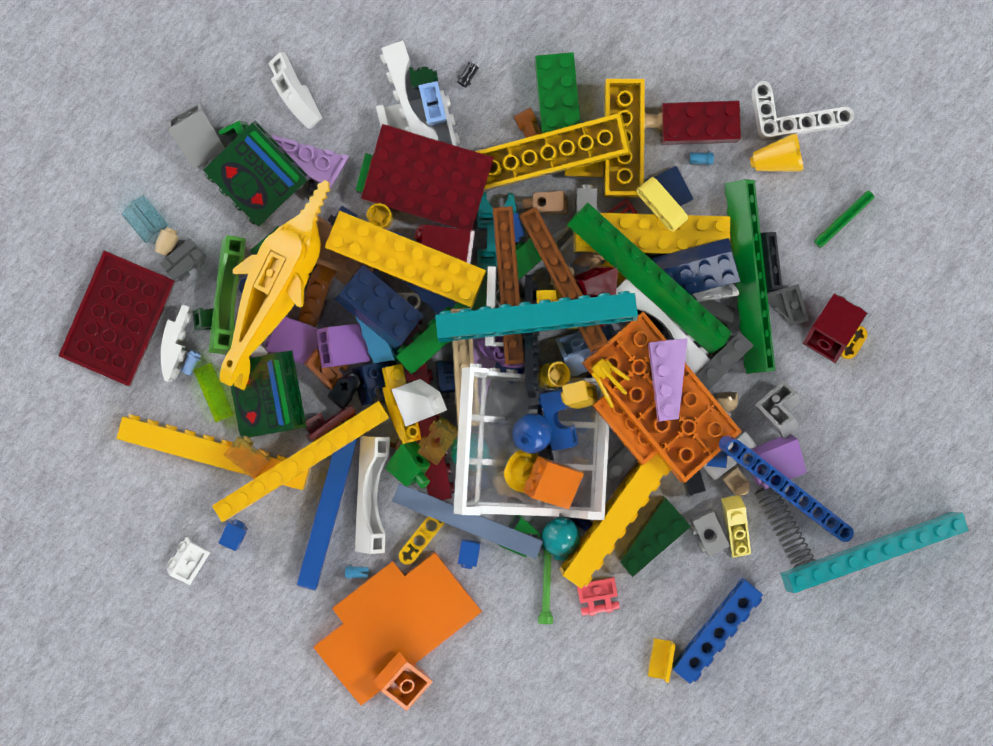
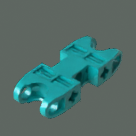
M484 192L478 211V229H487V249H477V267L487 272L488 266L497 267L493 207L490 205L489 200H487V192ZM508 193V200H506L503 207L512 206L513 214H515L514 194Z

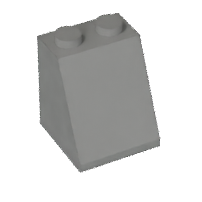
M201 102L167 121L170 134L193 169L204 167L208 164V160L213 157L216 158L226 148Z

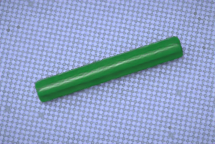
M866 191L814 240L815 245L819 248L823 247L875 198L874 194Z

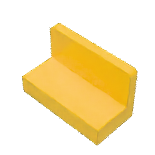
M654 638L648 677L663 679L669 683L675 651V643L673 641Z

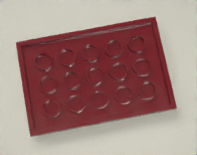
M382 124L361 199L377 204L381 203L387 207L458 229L473 231L494 157Z
M104 250L58 356L126 386H131L176 281Z

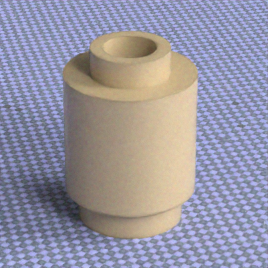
M168 227L165 230L161 229L155 243V252L165 256L172 253L179 239V236L176 235L177 231Z

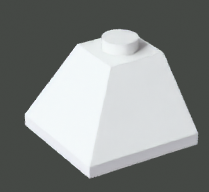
M421 379L392 389L405 426L447 410L441 393Z

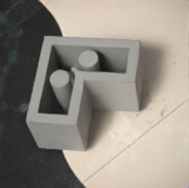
M785 380L755 404L759 414L784 439L799 427L790 411L801 400L798 393Z

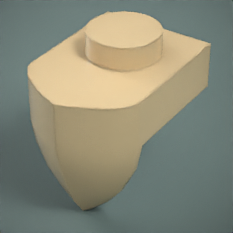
M733 466L720 477L735 495L748 494L750 483L737 466Z

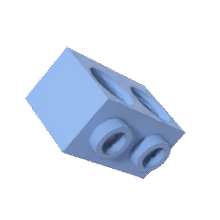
M438 81L418 85L428 127L447 123Z

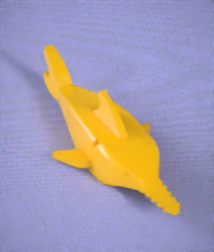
M327 180L317 185L318 189L313 191L314 196L309 198L310 202L305 204V209L301 210L299 215L280 226L264 240L257 255L249 256L233 269V273L236 275L248 276L240 301L231 349L227 353L220 371L219 381L228 386H232L234 383V386L245 390L250 375L249 356L279 325L294 304L298 307H302L304 304V288L310 278L309 273L312 272L319 258L321 248L316 221L318 219L317 214L321 212L320 207L324 205L323 200L327 198L326 193L330 191V183Z

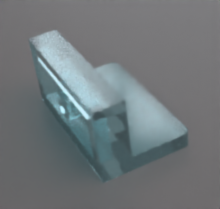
M144 195L131 201L122 213V216L145 243L149 242L154 234L168 226Z

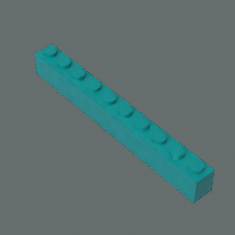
M621 291L618 292V295L602 293L598 297L592 298L589 295H583L574 300L566 297L560 298L556 302H551L550 300H541L538 304L522 302L519 303V306L503 304L499 308L493 309L490 306H485L475 311L461 309L458 313L442 311L440 315H435L437 337L439 343L637 321L638 312L635 293Z
M950 512L789 569L780 574L785 590L795 594L968 532L969 529L963 512Z

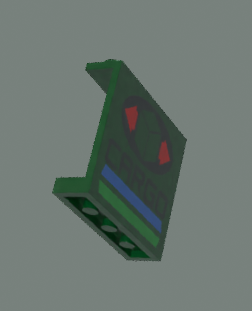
M256 120L203 170L206 173V178L212 183L215 182L220 187L219 191L225 197L229 196L232 199L235 208L239 211L242 210L247 215V220L258 227L310 178Z
M283 351L249 358L250 375L245 390L234 386V383L231 386L240 439L307 427L293 351Z

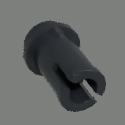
M468 62L461 76L458 75L457 83L464 88L470 86L471 80L479 70V67L475 64L472 66V62Z

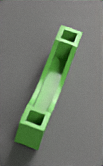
M226 235L221 242L208 350L210 353L227 355L231 349L235 330V301L239 275L234 274L233 269L243 261L246 238Z

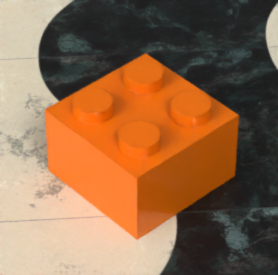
M400 651L374 679L380 691L406 711L433 682L423 669Z

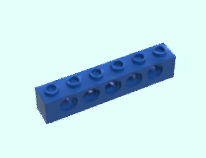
M741 578L672 663V670L689 684L693 681L696 682L701 677L703 668L705 666L708 667L713 662V656L716 652L723 650L726 645L725 641L736 634L738 625L741 622H745L749 618V612L752 608H756L761 603L763 594L744 578ZM746 598V604L742 607L738 606L739 599ZM731 612L734 613V619L726 621V615ZM718 627L722 628V634L714 636V630ZM709 642V650L703 651L701 649L702 645ZM697 657L698 663L694 666L689 665L690 659Z

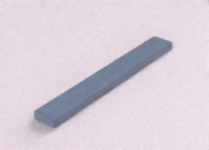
M399 483L392 500L394 503L534 559L537 558L543 540L480 515L454 514L453 504L404 486Z

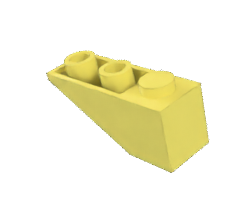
M735 495L721 498L732 558L751 554L746 507L741 496Z

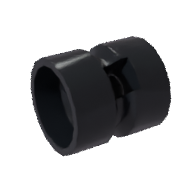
M448 403L445 405L447 410L440 413V418L445 426L456 428L458 427L456 403Z

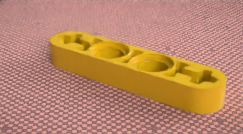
M427 516L399 552L400 561L403 564L413 563L444 525V522L440 523L439 520ZM429 520L437 523V528L433 531L426 528V523ZM417 535L425 538V543L421 546L414 543V538ZM409 543H411V545L419 551L416 553V551L414 550L411 553L412 559L408 558L405 560L403 558V552H408L411 549V547L408 546Z

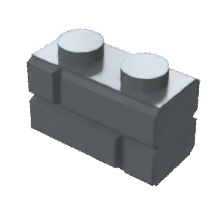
M188 238L159 264L174 281L178 282L180 280L182 282L190 276L189 272L193 268L198 269L205 263L206 255L192 239Z

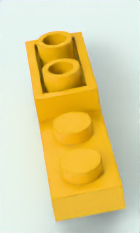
M399 364L382 368L386 387L382 388L391 420L402 443L421 440L418 422L405 426L392 389L406 384L403 365Z

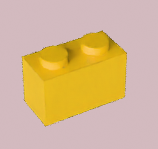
M585 380L562 386L561 398L567 406L580 409L592 406L598 400L596 385Z

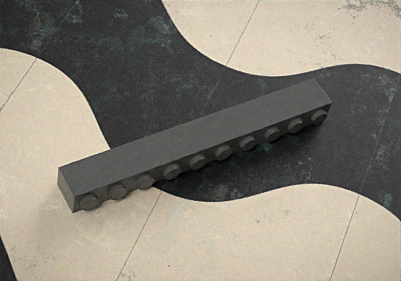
M736 330L728 338L725 345L709 357L710 361L696 376L709 391L753 344ZM624 444L607 460V475L615 483L638 462Z

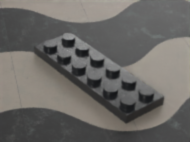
M533 274L525 275V302L537 304L536 291H539L538 282L534 281ZM540 331L525 333V386L528 398H536V391H540V380L538 379V373H540L538 336H540Z

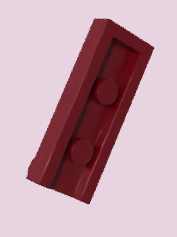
M346 406L305 435L309 442L316 441L345 419L349 420L356 416L355 410L352 406Z

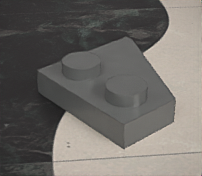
M799 284L767 293L768 304L789 326L810 321Z

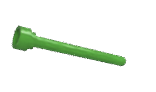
M546 549L544 550L542 611L538 615V624H553L552 612H550L552 554Z

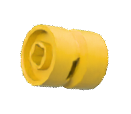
M381 203L374 204L367 211L366 216L371 224L386 230L392 225L393 215L386 205Z
M558 361L541 365L540 373H538L540 387L551 389L566 385L570 379L568 366Z

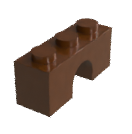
M321 264L317 265L310 277L304 304L299 314V321L313 327L318 325L325 311L326 297L333 285L336 270Z

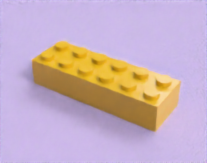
M606 79L604 82V117L618 113L623 116L631 154L604 160L603 198H640L636 189L644 183L645 79Z

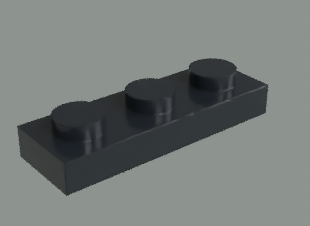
M776 232L761 233L766 288L767 290L783 289Z

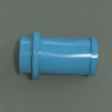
M707 151V153L690 152V164H707V166L713 164L714 153H710V151Z
M350 564V566H346L345 578H349V580L351 578L368 579V574L360 572H369V567H354Z

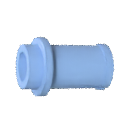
M194 350L187 352L188 356L180 369L181 372L187 375H192L197 362L201 360V354Z

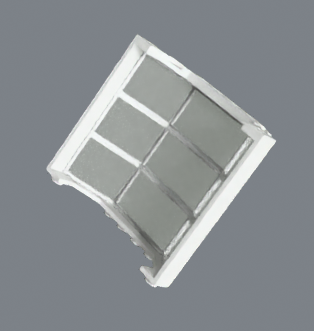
M470 364L469 367L462 368L454 514L562 516L604 520L609 426L593 406L580 409L568 407L558 412V420L561 424L565 426L575 425L579 444L572 448L552 451L554 461L574 467L584 473L570 508H562L533 499L523 492L513 490L508 486L504 478V470L509 458L520 450L513 441V426L522 416L528 414L529 406L539 404V394L562 387L551 389L540 387V391H536V398H528L525 386V371H523V374H517L518 370L506 369V373L500 372L499 368H482V364ZM594 377L569 379V382L567 384L584 380L589 383H592L596 385L598 399H600L603 396V393Z

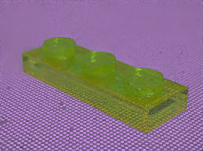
M212 362L194 369V374L215 423L234 416Z

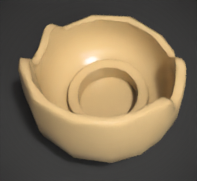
M719 392L716 394L715 399L726 413L736 409L738 392Z

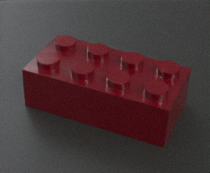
M740 100L662 103L660 106V112L662 113L661 145L737 143L741 139Z

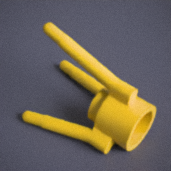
M602 358L591 368L593 370L591 375L596 379L609 406L613 408L614 405L600 377L602 379L608 377L623 394H627V391L610 373L614 371L627 381L630 378L614 367L608 360L605 361Z

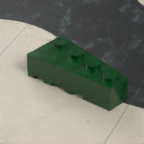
M662 496L660 502L650 513L648 519L638 530V533L618 560L633 577L691 526L669 500Z

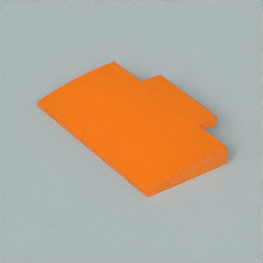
M644 311L638 315L637 321H630L608 339L609 344L595 350L581 362L589 373L592 374L593 370L591 368L603 358L630 378L627 381L614 371L610 373L627 391V394H623L608 377L605 379L600 377L614 407L611 408L604 395L592 406L641 465H645L657 454L682 483L687 482L721 451L719 441L723 436L730 435L736 438L742 432L686 363L679 419L657 421L648 343L667 341V339Z
M435 551L405 575L397 564L391 561L337 603L332 609L343 623L317 642L313 648L362 706L380 692L374 679L399 651L416 664L479 615L482 610Z

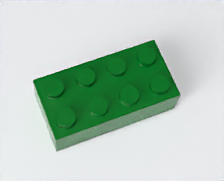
M574 52L536 55L535 71L542 134L580 124Z

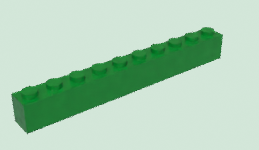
M744 179L725 183V197L727 198L728 206L727 216H730L731 247L740 282L735 284L739 291V295H737V309L740 314L739 328L742 335L753 344L744 354V368L746 369V374L776 371L755 180Z
M587 202L575 213L567 226L614 268H617L627 280L705 350L712 354L725 345L732 332Z
M531 238L525 244L520 242L516 246L518 280L542 261ZM488 271L471 311L479 310L480 307L487 305ZM456 303L452 308L448 306L443 311L469 307ZM435 318L426 325L428 329L425 332L421 333L419 331L411 338L413 342L409 346L404 344L397 350L398 355L396 358L411 374L416 372L449 343H439Z

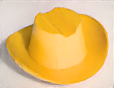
M518 450L509 458L504 470V478L510 488L523 492L538 453L528 454Z

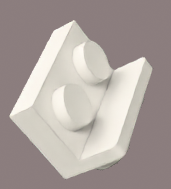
M186 537L178 545L174 558L172 557L168 561L167 571L169 575L190 585L210 554V551Z

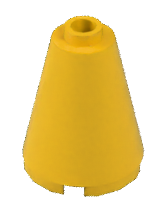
M791 134L752 152L753 156L749 157L751 168L755 167L756 171L800 172L804 170L797 134Z

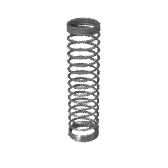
M761 488L754 495L756 499H760L775 491L771 488L766 490ZM774 493L772 496H769L759 501V504L771 499L772 497L780 495ZM780 496L777 500L764 505L761 509H765L776 502L783 501L779 506L766 511L764 513L765 515L775 511L780 507L786 506L784 510L774 515H771L767 518V520H771L784 512H789L785 517H782L770 523L771 526L781 522L785 518L792 517V519H790L788 522L775 527L773 531L779 530L789 523H795L792 527L777 533L776 536L783 535L791 529L798 528L794 533H791L779 539V542H782L792 537L794 534H800L799 537L784 543L781 547H786L799 539H803V541L800 544H796L786 549L784 551L785 553L796 549L800 545L806 544V546L803 549L791 553L787 556V558H792L804 550H809L807 554L793 559L792 561H790V563H796L805 558L806 556L812 555V557L809 560L803 561L795 565L793 568L806 564L810 561H815L816 559H813L814 555L809 554L811 552V549L807 548L808 543H804L805 538L801 537L802 532H798L799 527L795 526L797 522L792 521L794 518L793 516H789L791 511L786 510L788 508V505H783L785 500L781 499Z

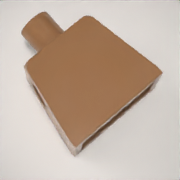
M564 191L533 193V198H523V210L537 207L540 215H568V196ZM546 201L545 206L541 207V203Z

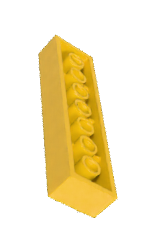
M620 113L475 151L494 157L484 192L631 154L623 116Z
M339 211L325 245V248L469 308L473 307L487 273L484 269L342 211Z
M600 213L646 255H666L726 238L730 240V216L687 215L688 220L674 232H671L655 214ZM574 232L573 253L599 254Z
M657 454L645 465L637 462L630 469L605 504L604 520H594L581 537L577 549L572 554H569L568 559L560 566L561 574L582 589L584 585L587 586L593 578L591 575L595 570L598 571L604 563L603 558L614 550L616 540L618 538L621 539L627 531L625 528L629 522L633 523L635 521L639 508L644 507L649 501L648 496L650 493L658 489L662 476H666L671 471Z

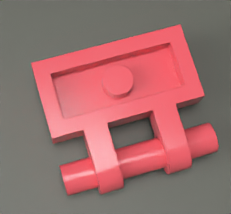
M614 576L592 580L587 586L584 585L582 589L577 586L580 603H588V607L581 608L582 616L589 614L594 616L599 612L607 611V613H610L615 609H620L619 601L611 602L610 599L618 596ZM605 600V604L594 606L593 601Z

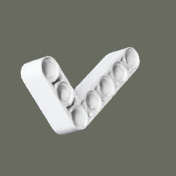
M761 81L751 92L757 132L762 139L786 137L791 134L798 135L841 128L848 125L854 118V112L849 107L777 118L771 85L766 81ZM763 88L766 91V95H759L757 89ZM762 106H765V107L768 108V110H769V114H768V115H764V114L761 112V107H762ZM844 113L847 116V121H842L839 114ZM821 116H825L828 119L827 125L821 122ZM802 119L809 121V128L802 125ZM783 122L790 124V131L783 128ZM764 125L772 128L771 134L764 131Z

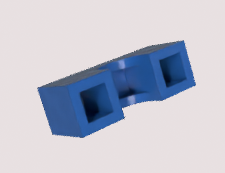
M562 388L544 391L539 394L540 397L538 398L539 406L541 409L543 408V417L548 420L552 427V440L549 443L552 451L572 448L579 444L575 425L565 426L558 420L559 410L570 407L562 401Z

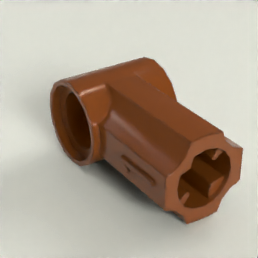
M531 107L513 116L525 138L542 134Z

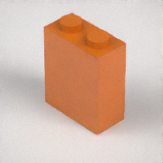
M538 456L525 483L523 492L533 499L569 509L584 473L574 467Z

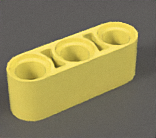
M654 177L649 178L636 189L643 202L671 232H674L688 220L685 211Z

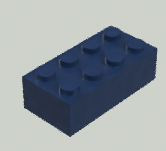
M729 238L653 258V261L690 295L740 282Z
M363 265L353 274L334 299L393 348H397L404 342L423 317L421 312Z

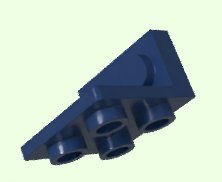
M677 166L654 177L680 206L693 200V196Z
M396 360L372 363L352 369V372L358 374L361 379V385L357 389L361 406L385 400L382 388L386 387L382 368L397 365Z

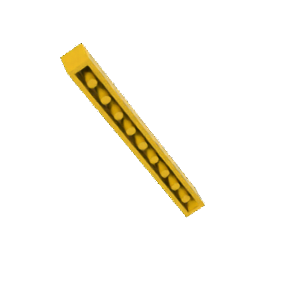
M380 401L376 402L212 505L221 522L228 520L383 423L390 416Z
M134 414L122 417L116 437L118 440L256 478L289 458L283 455H277V457L270 456V452L260 449L259 452L251 450L252 447L241 444L240 447L233 445L232 441L225 439L219 442L214 440V436L203 434V437L196 435L195 431L185 429L184 432L179 431L177 426L166 424V427L158 425L159 421L153 419L143 421L140 420L141 416ZM311 468L284 485L304 490Z

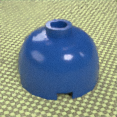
M532 413L526 414L513 426V441L516 447L528 454L538 453L544 450L551 442L552 427L543 416Z

